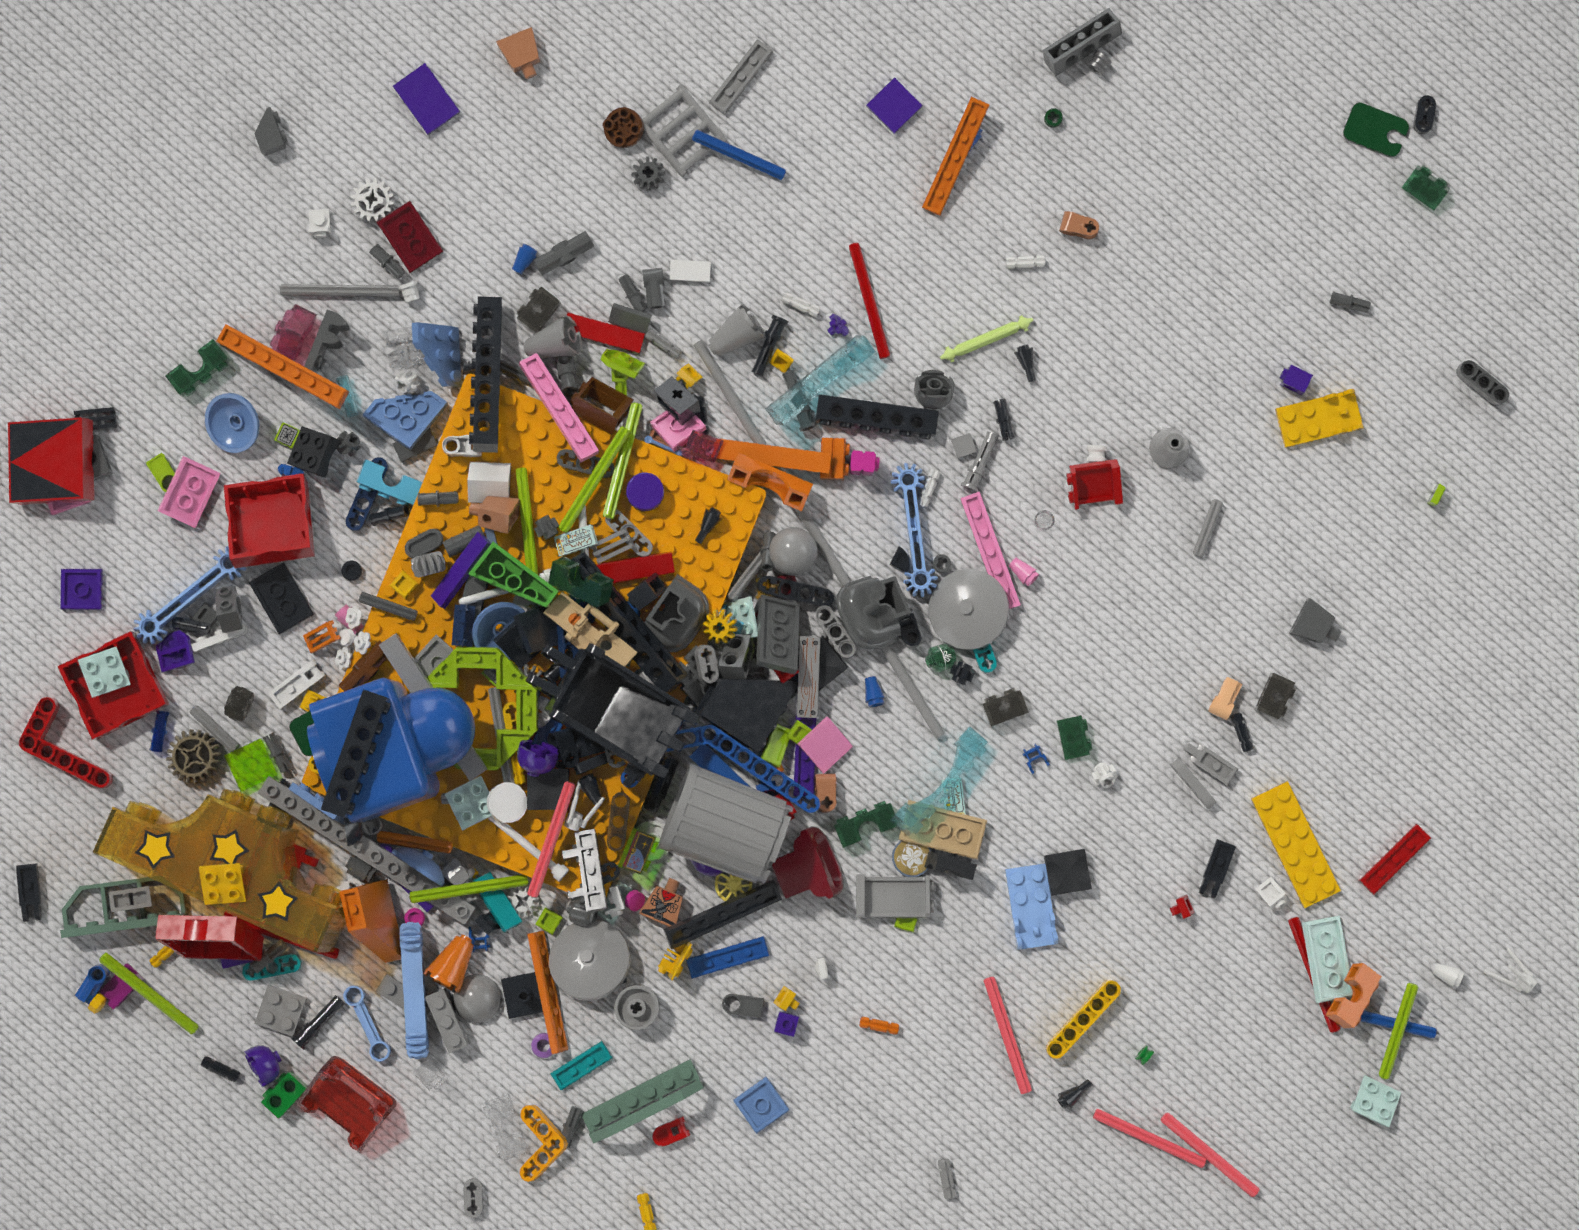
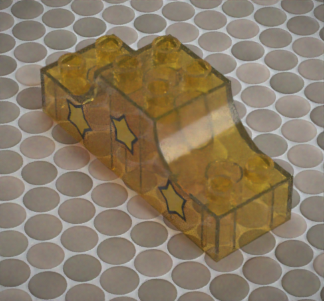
M227 788L223 789L221 796L208 794L201 806L184 819L167 824L158 821L162 813L161 810L143 802L137 803L130 800L126 808H112L93 853L203 902L204 897L199 866L240 863L244 867L242 878L246 902L210 905L312 951L333 952L346 923L339 893L341 890L327 884L321 885L315 883L312 889L303 878L295 856V842L299 829L288 825L292 817L289 813L261 804L259 811L251 809L255 798Z

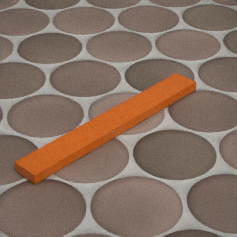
M225 324L216 341L338 409L342 407L350 392Z

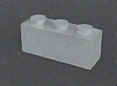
M446 988L426 996L425 999L448 1053L469 1045L470 1043Z

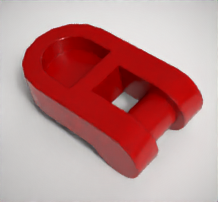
M681 1116L655 1128L652 1135L654 1143L658 1146H667L690 1136L689 1129L686 1130L684 1125V1117ZM676 1126L679 1133L673 1135L671 1128Z

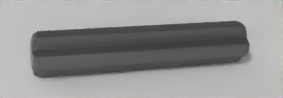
M361 592L359 596L360 603L415 621L417 617V610L365 592Z

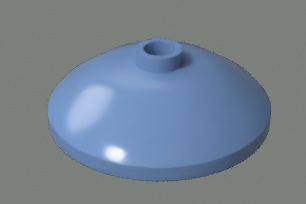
M224 393L215 397L207 406L205 427L215 445L230 453L243 452L253 446L258 438L260 425L256 410L247 399L235 393Z
M499 602L485 608L477 616L473 624L472 639L475 647H498L505 654L493 639L514 621L513 616L526 611L510 602ZM498 624H501V627L499 629H496V626Z
M395 848L392 851L398 858L438 885L443 886L445 884L440 867L432 860L433 855L425 849L422 852L413 848Z

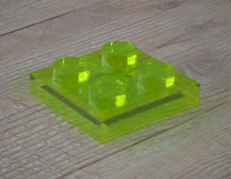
M262 738L224 755L240 792L265 782L268 776L272 778L278 776V772Z

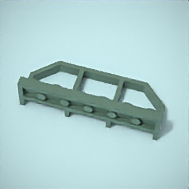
M162 875L79 886L62 908L64 930H60L61 938L157 925L159 913L147 914L146 916L145 907L140 908L141 919H139V915L126 917L127 921L119 922V918L110 919L106 887L137 883V888L143 887L142 882L160 880L178 894L180 898L181 914L179 910L168 911L167 915H187L185 893ZM100 888L105 924L99 925L98 921L86 922V927L78 928V924L70 925L68 910L80 894L87 889Z
M691 1059L595 1106L582 1113L581 1116L594 1144L686 1099L703 1089L704 1085ZM692 1082L691 1084L685 1086L684 1088H682V1089H680V1090H678V1091H676V1092H674V1093H672V1094H670V1095L664 1097V1095H666V1094H668V1093H670V1092H672V1091H674V1090H676V1089H678V1088H680V1087H682V1086H684V1085H686V1084ZM659 1098L658 1101H656V1102H654V1103H652V1104H650V1105H648V1106H646V1107H644V1108H642V1109H640V1110H638V1111H636V1112H634V1113L631 1114L632 1111H634V1110H636V1109H638V1108H640V1107H642V1106H644V1105H646V1104H648V1103H650V1102H652V1101H654V1100H656V1099ZM626 1115L624 1118L620 1119L619 1121H617V1122H615V1123H613V1124H611V1125H609V1126H606V1127H604V1128H602V1129H599V1130H597V1131H594V1130H596V1129H598V1128H600V1127H602V1126H604V1125H606V1124H608V1123H610V1122H612V1121H614V1120H616V1119H618V1118H620V1117Z

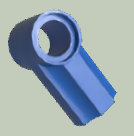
M103 964L93 966L88 971L87 977L75 996L80 1001L90 1004L103 983L109 978L110 970ZM95 969H100L103 972L102 979L95 977Z

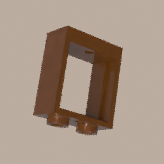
M591 377L587 383H582L578 391L579 393L575 392L570 403L573 404L572 409L577 416L612 435L628 415L634 399ZM589 396L615 410V412L611 415L586 401V398Z

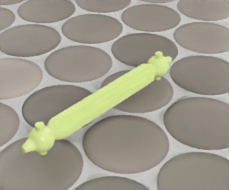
M1021 315L1018 322H1010L956 345L954 349L947 346L940 358L941 360L947 359L954 362L955 356L965 355L1015 334L1020 328L1028 331L1033 318H1025Z

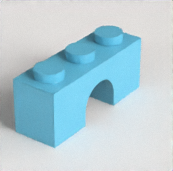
M364 460L356 480L360 484L359 488L369 492L372 488L379 491L378 495L383 498L389 499L391 496L397 499L396 503L414 505L423 482L402 475L397 485L387 486L382 479L385 467L369 460Z

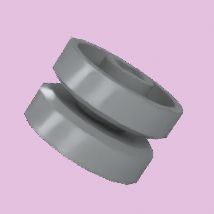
M634 984L627 986L619 993L615 1000L614 1011L617 1020L624 1027L631 1030H641L649 1027L655 1021L659 1013L660 1003L657 995L651 988L645 985ZM639 1003L641 1009L638 1011L633 1008V1005Z

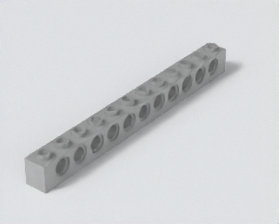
M268 776L257 793L410 891L444 887L430 880L364 835L359 842L347 846L345 825L333 820L271 776ZM460 896L428 901L464 925L476 908V906Z

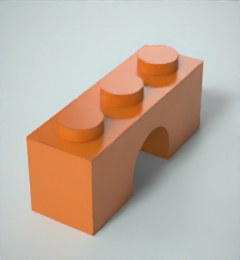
M1364 963L1352 964L1344 979L1352 988L1351 1000L1345 997L1334 998L1326 1016L1343 1028H1355L1360 1023L1361 1015L1364 1009L1368 1007L1369 999L1373 992L1377 990L1378 982L1382 976Z

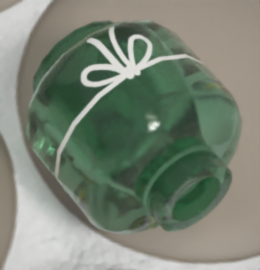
M940 644L929 648L927 656H925V662L927 667L932 668L933 671L942 672L952 668L954 662H956V654L953 647H949L947 644Z

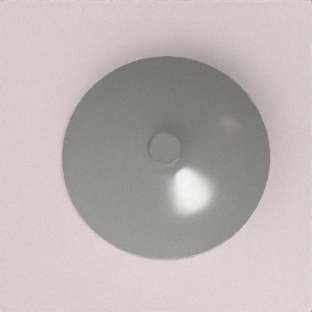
M962 569L945 576L934 588L929 601V619L935 633L947 644L962 650L980 649L994 642L1004 631L1009 618V600L1003 586L991 575L976 569Z
M595 920L593 925L590 924L587 927L575 923L569 925L556 937L549 954V969L557 986L567 995L585 1001L598 1000L613 993L625 980L630 967V951L624 937L615 927L600 920Z

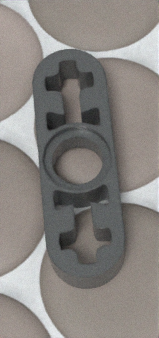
M563 449L557 454V462L561 467L591 475L595 467V460L600 461L601 459L595 456L589 458L592 464L589 469L585 470L580 467L579 459L576 461L577 467H572L574 462L571 461L563 464V460L560 457L565 456L566 453L569 454L570 458L575 459L576 454L573 450ZM613 463L609 466L611 471H607L602 478H610L613 475Z

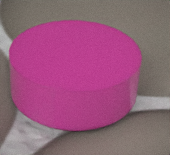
M638 890L630 891L625 898V906L631 911H638L645 903L644 894Z
M412 908L405 913L404 921L405 923L419 922L422 926L425 922V914L421 909Z

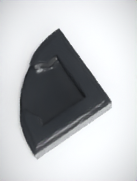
M898 546L890 565L908 572L910 567L909 557L905 550Z

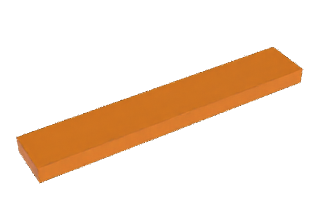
M971 96L922 208L941 216L988 111L989 104Z
M714 438L711 458L735 461L738 453H741L769 466L827 474L831 472L833 457L831 453Z
M543 930L529 933L527 936L551 1053L556 1054L567 1051L568 1045L555 981L549 969V952L545 932Z

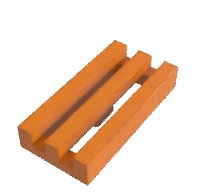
M333 620L303 635L311 654L341 639L340 635L336 636L337 628L332 627L334 624ZM327 628V632L310 641L309 637ZM328 636H331L330 639L313 648V644L319 642L320 640Z

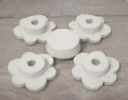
M358 606L350 607L347 610L346 623H348L350 629H343L342 624L333 621L332 627L337 628L336 636L340 635L341 638L335 641L334 644L340 642V644L344 645L342 649L337 651L335 664L339 665L340 670L349 668L351 665L352 653H350L348 647L352 645L353 641L355 651L362 655L366 654L367 648L371 646L370 634L361 631L354 638L352 629L360 626V620L363 618V612L359 610Z

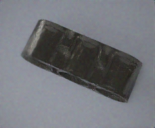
M623 792L616 793L611 801L607 846L612 851H620L626 844L631 800ZM618 796L626 797L627 803L624 807L616 805L615 800ZM616 816H622L624 819V825L620 828L615 827L613 824V819ZM614 836H618L622 840L619 848H614L611 845V839Z

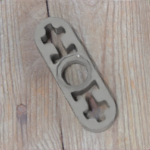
M616 510L615 516L619 515V521L622 524L624 521L627 522L620 530L628 527L633 528L635 535L631 538L634 542L638 535H640L642 538L639 541L642 544L648 543L647 552L642 551L640 553L638 551L640 547L637 543L631 549L640 557L650 555L653 550L650 540L619 510ZM605 518L607 525L615 533L618 532L616 529L619 528V525L615 522L611 524V519Z
M1179 758L1171 764V767L1203 805L1210 809L1216 804L1215 799Z

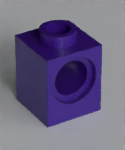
M1290 365L1288 369H1283L1279 377L1282 380L1280 385L1299 395H1303L1313 375Z
M779 1011L774 1032L794 1037L799 1016Z

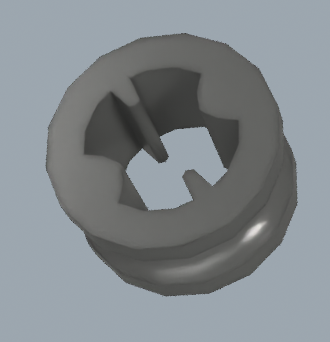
M944 554L937 555L933 560V568L939 573L947 572L951 566L950 558ZM939 558H942V561L943 559L947 561L945 569L937 567Z

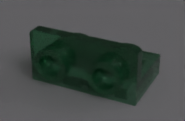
M1417 165L1401 188L1434 211L1449 192L1450 187H1448V182L1441 177L1437 179L1431 175L1432 171L1423 165L1422 167Z
M1082 715L1057 720L1056 723L1064 760L1090 755L1089 751L1092 750L1090 738L1087 739L1085 731H1088L1086 719H1082Z

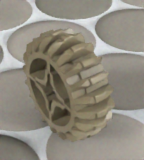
M190 729L189 736L185 731H182V739L178 735L175 736L177 744L175 742L169 743L174 749H167V753H172V757H167L166 761H173L172 764L168 765V768H176L172 773L173 776L181 773L178 780L182 781L186 776V783L188 784L192 778L194 784H198L199 777L202 782H206L205 775L210 778L213 777V774L210 772L211 769L216 772L218 771L214 763L221 764L220 760H215L216 756L222 755L221 752H215L216 749L220 748V745L212 746L216 739L210 738L207 740L210 735L207 732L201 737L202 730H198L195 735L194 730ZM190 740H199V743L191 750L183 747ZM204 745L209 750V762L202 755ZM196 751V756L201 761L193 760L192 762V757L188 753H195ZM179 752L185 756L184 768L179 763ZM195 764L205 766L198 773H188Z

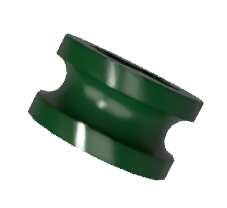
M1056 108L1049 109L1044 116L1045 124L1051 128L1058 127L1063 119L1061 111ZM1051 113H1054L1055 116L1059 117V119H1056V123H1053L1052 120H1048V117L1051 116Z

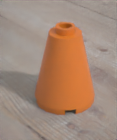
M463 934L460 937L455 936L426 968L423 974L427 977L431 974L430 977L433 978V981L451 991L455 988V992L459 993L474 947L471 944L472 939Z

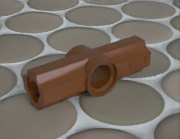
M379 640L366 656L363 655L352 667L353 670L338 685L343 691L361 686L376 675L379 667L387 659L379 646L382 641Z

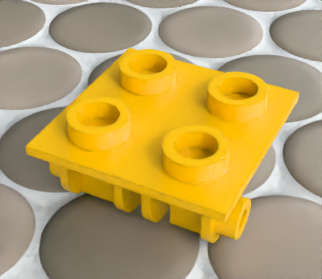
M236 863L199 866L205 905L246 902L242 873H244L243 865Z
M688 942L674 948L679 953L667 948V951L676 955V958L674 959L664 954L665 957L674 962L662 958L658 965V971L664 975L666 971L669 972L667 976L672 981L674 977L678 978L683 969L681 966L684 959L688 960L693 951L691 948L692 944Z

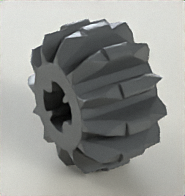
M646 156L645 163H643L642 159H638L640 166L633 165V169L636 172L631 173V176L636 178L633 181L634 184L641 183L639 187L641 190L644 189L645 185H647L648 191H651V185L658 189L657 181L663 183L664 179L660 176L666 175L664 170H660L663 168V164H657V158L650 162L649 156ZM646 170H650L654 174L647 178L643 173H646Z

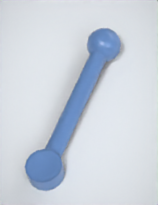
M646 436L644 439L646 443H652L681 457L684 455L682 450L674 452L669 446L653 440L651 436Z

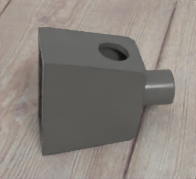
M1308 598L1289 633L1316 643H1323L1325 637L1336 642L1341 631L1332 626L1335 617L1314 600Z

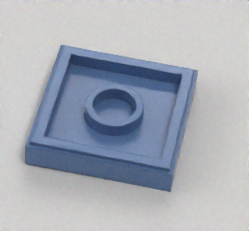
M764 1077L733 1099L756 1134L790 1110L767 1077Z

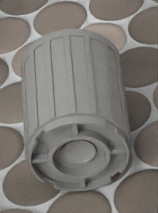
M690 763L671 806L658 848L752 883L757 881L764 884L771 872L767 869H770L773 862L775 863L791 820V817L787 815L793 811V807L787 805V802Z

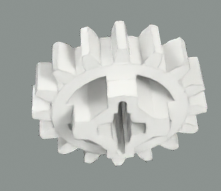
M374 178L373 183L366 179V184L359 182V189L353 188L356 195L350 196L351 199L355 200V202L351 203V206L357 207L354 213L356 215L361 213V220L367 217L369 223L372 221V218L377 222L380 216L384 218L386 212H392L389 206H394V202L390 201V199L394 198V195L388 194L391 188L389 186L384 188V181L378 184L376 178ZM366 189H369L368 192L362 194ZM379 189L385 194V198L378 195ZM374 196L377 202L374 201L371 205L368 199L371 200ZM360 203L366 205V212L360 207ZM383 207L379 212H376L377 209Z

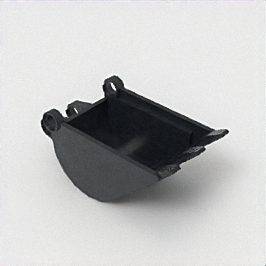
M589 643L586 649H579L573 659L546 644L541 654L566 671L557 686L550 681L539 678L530 671L525 681L550 697L544 709L548 716L620 757L621 761L651 776L655 775L666 779L670 771L659 763L668 748L679 752L683 749L685 743L675 737L683 721L696 725L700 716L691 711V708L605 655L606 652L592 643Z

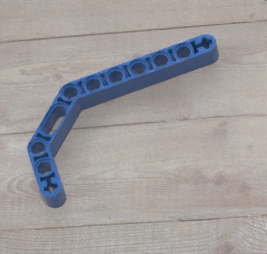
M706 725L679 730L676 733L692 732L695 735V741L692 744L684 745L683 748L708 744L802 810L813 813L819 809L820 801L817 796L717 727ZM711 728L715 731V738L713 740H707L704 737L706 729ZM724 740H729L732 743V749L728 752L721 749V743ZM742 751L747 752L749 755V760L746 763L738 761V754ZM758 763H762L766 767V771L762 775H758L754 770L755 765ZM624 771L621 774V783L625 780L624 776L626 773ZM774 775L782 777V784L780 786L772 784L771 779ZM635 780V782L632 783L630 788L636 786L638 784V781ZM792 786L799 789V795L796 798H791L788 794V790ZM804 792L807 794L804 796L806 799H814V808L810 807L807 809L808 804L801 800L800 804L797 802L802 798Z

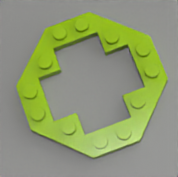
M458 646L427 677L433 688H458L459 668L496 669V689L516 690L517 729H497V749L474 748L487 767V770H498L518 751L521 741L529 740L538 731V689L525 681L527 677L498 647ZM458 763L454 765L457 769H461Z

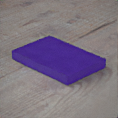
M426 63L393 85L395 91L427 135L460 113Z

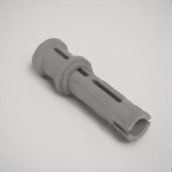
M987 431L973 465L968 467L967 477L961 483L963 488L972 492L978 491L977 486L981 477L985 475L984 468L998 439V435Z

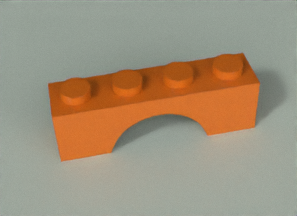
M738 453L727 479L744 488L757 485L771 489L780 496L783 504L799 511L803 510L813 486L808 481L741 453Z

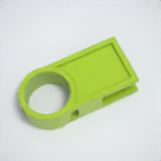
M161 452L147 461L146 465L161 489L166 492L167 490L164 488L163 482L167 477L174 476L175 471Z

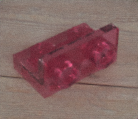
M692 430L686 447L677 445L676 448L683 451L681 455L689 459H693L695 456L694 459L699 462L706 463V461L715 463L724 440Z

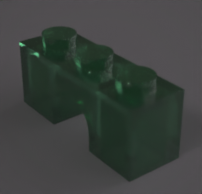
M214 339L197 351L203 360L202 367L198 371L189 372L184 365L179 364L165 375L180 396L184 397L186 395L188 397L197 390L196 387L199 384H206L213 378L212 374L216 371L221 372L228 367V362L231 360Z
M564 556L552 562L548 583L557 590L565 591L574 598L582 599L594 607H599L610 601L614 579L596 572L586 577L585 581H583L579 574V563Z
M885 801L875 804V809L867 811L865 808L855 812L856 817L848 819V816L837 819V824L834 825L842 848L862 841L859 828L865 821L874 822L878 826L880 833L899 826L891 803L886 804Z

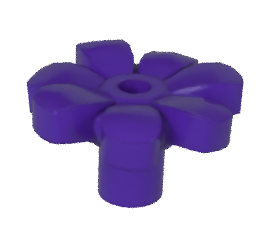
M836 314L830 315L831 321L829 324L831 327L827 329L828 333L832 336L835 333H841L844 337L847 336L849 333L848 327L845 326L847 322L844 319L841 320Z

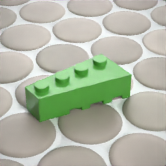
M494 541L468 573L473 578L546 609L559 594L556 588Z

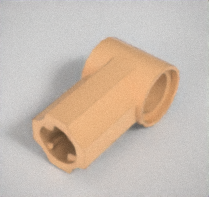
M1226 677L1208 712L1227 721L1234 708L1233 703L1243 684Z

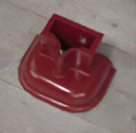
M811 826L802 830L800 836L794 841V851L776 858L775 863L773 862L772 864L785 899L807 890H811L817 897L826 896V898L831 899L839 895L843 890L844 881L840 866L826 835L818 827Z

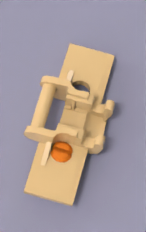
M561 592L544 611L546 616L567 632L565 635L566 640L577 649H586L589 643L601 648L600 644L603 641H609L612 647L610 650H604L606 652L605 655L624 667L637 654L633 648L614 634L620 624L618 622L614 623L594 606L595 604L592 601L583 609L564 592ZM589 613L609 629L606 632L601 629L600 631L595 629L588 623L587 617Z

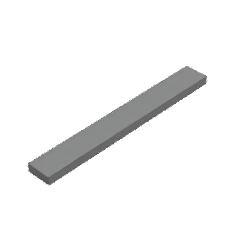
M397 633L379 644L410 693L425 688H433ZM471 746L466 756L458 762V765L469 781L487 770V767L473 746Z

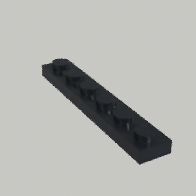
M772 880L665 928L663 931L669 947L674 949L782 900L776 882Z

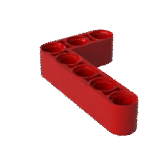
M43 697L40 699L20 737V748L96 787H109L113 783L111 772L45 739L60 706L59 702L54 698ZM47 701H51L53 704V708L49 712L44 709ZM38 719H41L44 723L41 730H37L35 727V722ZM29 737L34 739V746L32 748L26 746V740ZM47 746H50L53 751L50 757L44 755V749ZM65 755H68L71 759L68 766L62 764V758ZM83 764L89 767L86 775L80 773V767ZM101 773L107 776V781L104 784H100L98 781V776Z

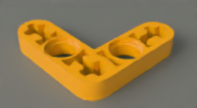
M533 1104L523 1107L520 1116L543 1145L520 1168V1176L527 1182L538 1179L566 1150L568 1145L564 1135L542 1110ZM533 1110V1117L528 1118V1111ZM542 1123L548 1126V1133L546 1135L540 1132L539 1128ZM555 1141H560V1148H555L552 1151L549 1150L550 1148H553V1146L556 1144ZM542 1152L548 1156V1161L545 1164L539 1160V1155ZM535 1165L538 1166L531 1172V1176L527 1175L528 1169L533 1168Z

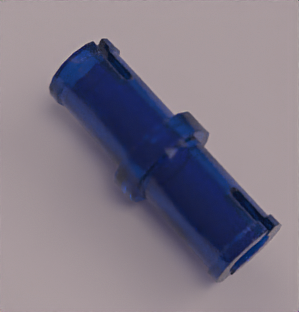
M156 710L154 728L151 730L153 735L149 750L162 752L164 737L168 732L166 726L169 712Z

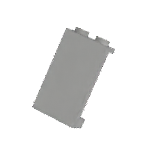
M856 874V918H929L930 913H934V900H930V892H934V881L930 880V875H925V877H865V874Z

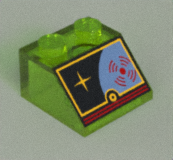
M633 828L618 867L642 875L643 871L647 872L651 863L648 860L651 852L655 853L659 843L655 841L657 837Z

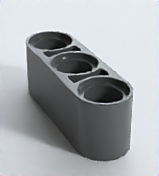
M1472 360L1464 361L1457 367L1456 374L1459 379L1490 404L1499 406L1509 399V390ZM1463 366L1471 368V375L1464 374ZM1480 378L1487 381L1486 388L1480 387L1478 383ZM1495 391H1500L1502 393V401H1499L1495 398Z

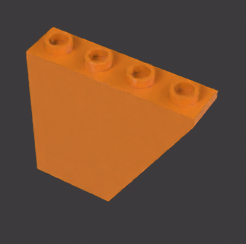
M388 879L339 891L348 932L385 963L401 960L400 932Z

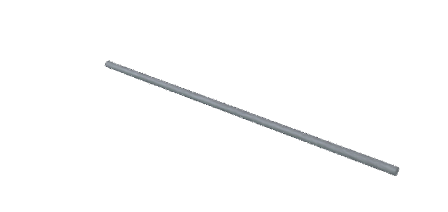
M700 340L693 346L753 443L766 445L703 341ZM772 466L782 471L781 467ZM805 506L802 511L795 509L840 584L844 586L851 582ZM890 645L881 647L880 649L935 738L937 739L944 735V731Z

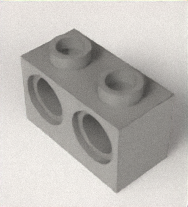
M154 886L109 892L111 912L156 906Z

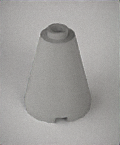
M741 304L709 339L710 344L708 347L714 355L718 353V355L722 356L766 337L755 316L747 314L749 309L744 304Z
M569 316L561 317L528 338L524 345L526 355L532 356L537 353L540 358L579 354L578 352L582 350V339L580 332L576 333L574 326H577L575 321Z
M1162 429L1151 439L1149 446L1150 456L1155 463L1162 467H1177L1184 463L1189 455V441L1177 429Z

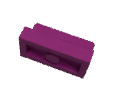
M129 963L124 965L142 981L145 980ZM114 975L99 992L107 997L108 1005L114 1010L127 999L134 989L117 975Z

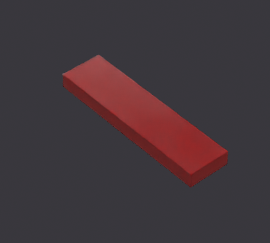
M567 312V316L575 321L577 326H574L576 333L580 332L581 338L640 354L645 337L644 333Z
M672 551L595 564L610 583L645 578L655 572L658 575L675 572Z
M1415 824L1359 881L1374 895L1431 837L1418 824Z

